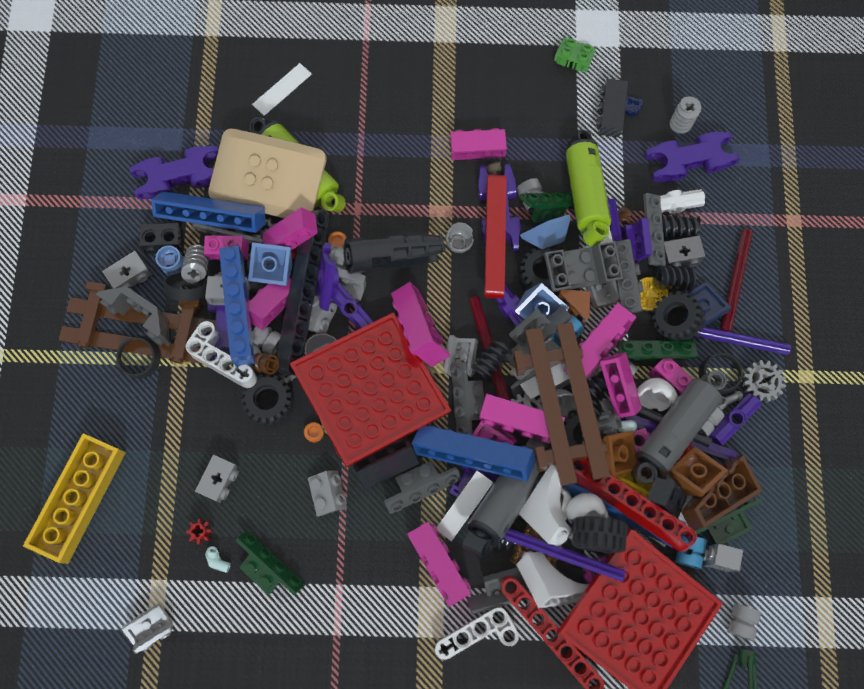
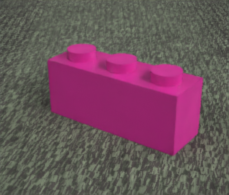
M493 128L491 130L475 129L473 131L457 130L451 132V159L465 160L505 157L507 151L505 129Z
M302 207L262 233L263 244L291 247V250L318 233L315 214Z
M290 278L287 286L268 283L263 289L258 290L252 300H248L251 324L263 330L286 307L291 284Z
M624 352L607 356L600 361L614 412L620 418L634 416L642 409L627 354Z

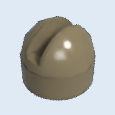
M500 162L486 166L489 175L501 174L502 167Z

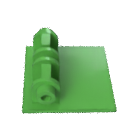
M563 37L554 61L557 64L566 66L567 60H569L568 68L572 61L574 62L572 69H574L577 63L575 70L582 73L584 71L588 72L596 48L590 44H583L572 38Z

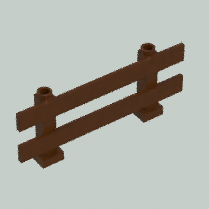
M87 281L85 289L90 292L88 300L70 297L66 311L83 315L80 329L62 326L59 341L78 344V347L86 349L92 346L118 350L122 342L133 337L96 331L99 318L142 325L148 318L142 312L139 313L132 307L124 316L118 312L114 315L100 303L101 299L96 295L98 291L110 288L106 284ZM200 300L179 301L183 308L181 315L162 312L168 318L169 329L177 330L174 344L171 343L169 347L165 344L161 346L157 344L161 358L172 359V362L183 364V362L202 364L187 352L186 343L200 323L209 321L216 327V321L196 318L197 311L202 312L203 303ZM139 339L130 341L123 349V352L152 356L149 345ZM195 348L194 352L199 351L200 348Z
M573 323L556 326L561 348L549 351L546 350L541 328L526 330L530 354L523 355L522 350L514 351V366L517 376L525 375L526 370L534 368L552 450L544 451V446L535 447L534 457L538 472L546 471L548 465L555 464L560 486L577 483L573 461L588 459L593 480L610 477L605 456L607 454V447L605 442L601 440L582 363L583 350L582 347H578ZM562 363L566 364L585 443L570 447L550 367L551 365Z

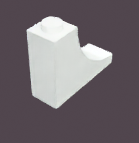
M550 465L519 515L547 543L561 546L567 540L572 529L568 526L562 514L560 504L562 486H560L556 465Z
M526 552L516 564L538 608L577 603L589 586V584L574 582L562 575L541 552Z

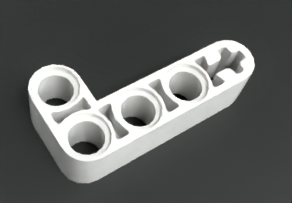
M209 321L200 323L186 343L187 352L195 360L245 388L253 387L257 382V376L248 365H234L231 370L226 371L227 366L234 363L230 355L214 347L220 336L218 330ZM212 330L210 335L205 336L207 331ZM201 346L199 351L194 352L196 347ZM217 355L214 361H210L212 356ZM240 372H241L243 375L249 376V377H248V378H247V377H244V378H243V377L240 375Z
M497 607L440 639L435 645V652L439 658L449 659L494 631L503 644L513 646L517 643L519 634L507 612ZM496 611L503 613V620L500 623L493 621V614ZM477 622H484L486 626L485 631L481 634L475 631V624ZM506 630H512L514 633V638L510 642H506L503 638ZM461 632L468 635V641L465 644H459L456 640L457 635ZM453 637L454 644L458 648L454 650V647L451 646L448 648V654L445 655L444 652L439 653L440 645L443 643L445 646L451 644L448 639Z

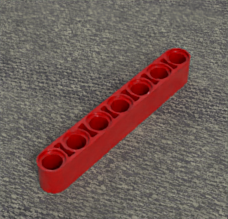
M487 175L484 298H504L506 175Z
M588 459L573 461V466L577 465L581 468V471L574 468L578 484L675 549L684 552L696 542L697 534L692 528L612 475L608 478L598 479L599 482H594L591 479L592 473ZM608 488L614 489L616 494H612ZM626 500L632 501L634 506L627 504ZM644 512L650 513L652 518L645 516ZM662 524L668 525L670 530H666ZM681 536L686 537L687 540H688V543L684 542V541L681 539Z
M506 575L502 577L499 587L503 594L585 689H604L603 679L573 644L557 633L559 628L541 608H538L534 599L513 576ZM510 581L514 582V589L511 591H506V583ZM522 598H528V604L525 607H520L518 604ZM542 614L541 621L534 623L532 620L534 615ZM556 630L553 638L548 639L546 637L548 631ZM569 646V652L562 655L560 653L562 647ZM578 662H583L582 669L574 670ZM596 678L597 683L594 686H588L589 681Z

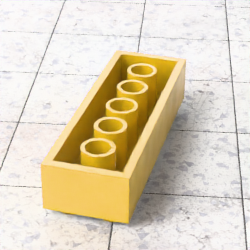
M83 433L23 547L58 563L68 564L126 452Z

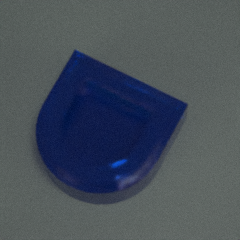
M627 96L625 114L636 116L641 110L643 100Z

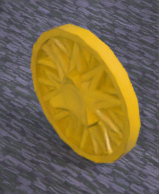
M646 277L640 280L644 292L640 293L641 305L643 310L653 311V308L658 307L656 305L657 301L661 302L663 300L661 297L664 295L668 297L667 288L661 289L659 285L655 286L653 277Z

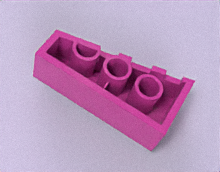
M408 282L392 292L391 295L394 300L392 304L396 311H398L399 315L397 318L404 327L403 334L410 343L408 345L410 352L413 355H417L431 367L450 357L449 351L441 345L444 342L443 338L434 328L436 324L427 312L429 310L420 291L411 282Z
M619 303L614 306L607 316L602 318L596 329H592L587 336V340L585 342L582 341L578 345L583 350L582 363L586 380L600 365V361L606 358L617 346V342L624 338L636 319L635 315ZM565 366V368H564L563 371H564L566 374H568V373H567L566 366Z
M486 394L479 417L480 420H483L482 424L494 427L495 424L501 426L504 431L511 433L516 431L522 433L521 435L531 439L534 437L541 439V442L551 444L542 410Z
M426 522L407 535L448 607H451L471 594L469 591L471 587L466 578H461L458 573L460 568L455 559L451 561L448 556L450 551L445 542L441 543L437 536L440 533L436 526Z

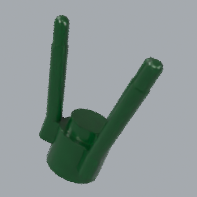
M739 649V654L733 655V662L723 689H728L738 662L740 663L739 667L748 669V689H758L756 652Z

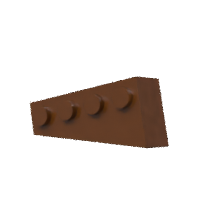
M744 455L729 458L722 465L728 472L703 497L694 496L682 509L681 513L690 528H705L762 492Z

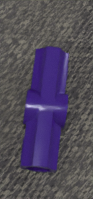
M340 282L338 286H333L331 299L341 309L343 315L347 316L358 329L375 322L361 307L359 301L354 299ZM348 303L354 304V313H350L347 310Z
M505 285L504 298L494 299L498 303V307L504 317L509 318L516 328L525 320L515 312L520 299L515 294L513 295Z
M748 393L714 428L713 432L709 435L716 444L723 446L762 405L760 400ZM732 415L738 418V424L733 423Z

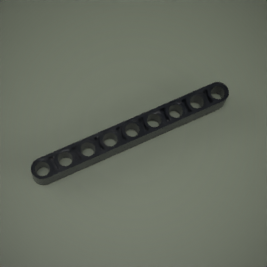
M322 209L310 211L316 216L318 233L300 244L297 248L276 356L279 360V367L276 372L279 375H295L290 367V363L302 358L304 355L322 249L325 244L329 223L328 213Z

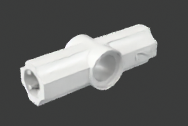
M701 189L687 192L674 190L660 196L662 213L676 214L685 209L700 207L705 204V194Z

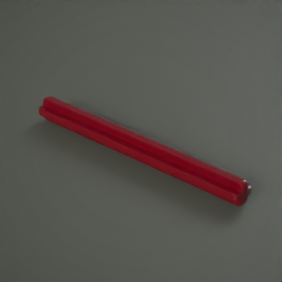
M744 228L741 233L726 301L731 306V311L723 315L720 328L728 332L733 327L753 231Z
M474 296L469 299V303L484 352H486V347H491L492 338L478 296ZM496 365L495 367L498 372L491 371L490 373L493 376L492 379L497 396L510 401L501 368Z

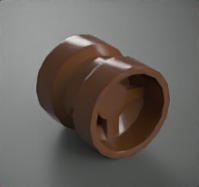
M260 352L254 355L255 363H252L251 366L256 372L274 374L278 370L279 360L275 355Z

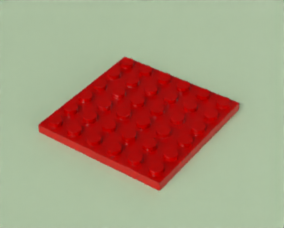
M394 312L290 363V367L346 468L451 412L450 407L421 358L410 352L408 348L410 343L404 336V329Z
M628 528L626 551L612 553L605 561L607 564L624 569L626 571L624 580L618 581L597 573L561 624L557 633L629 689H667L723 603L634 530Z

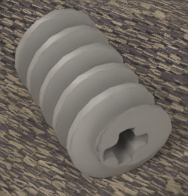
M690 96L681 99L669 122L670 128L674 132L682 134L691 129L701 112V104L698 99Z
M192 245L186 250L181 276L188 283H197L206 276L209 258L204 255V246Z

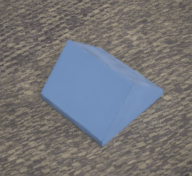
M570 214L547 221L520 236L541 249L565 241L570 223Z
M252 242L248 281L287 286L293 267L291 247Z
M541 282L525 291L515 312L523 319H526L536 309H539L545 316L549 317L561 306H564L566 310L569 307Z

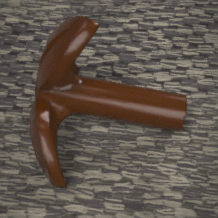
M626 205L618 210L619 222L625 225H634L635 222L628 218L632 216V212Z

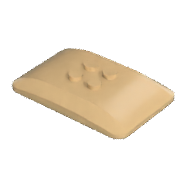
M228 129L222 135L208 194L211 199L265 206V214L280 218H286L301 207L308 211H314L327 157L322 150L246 131Z

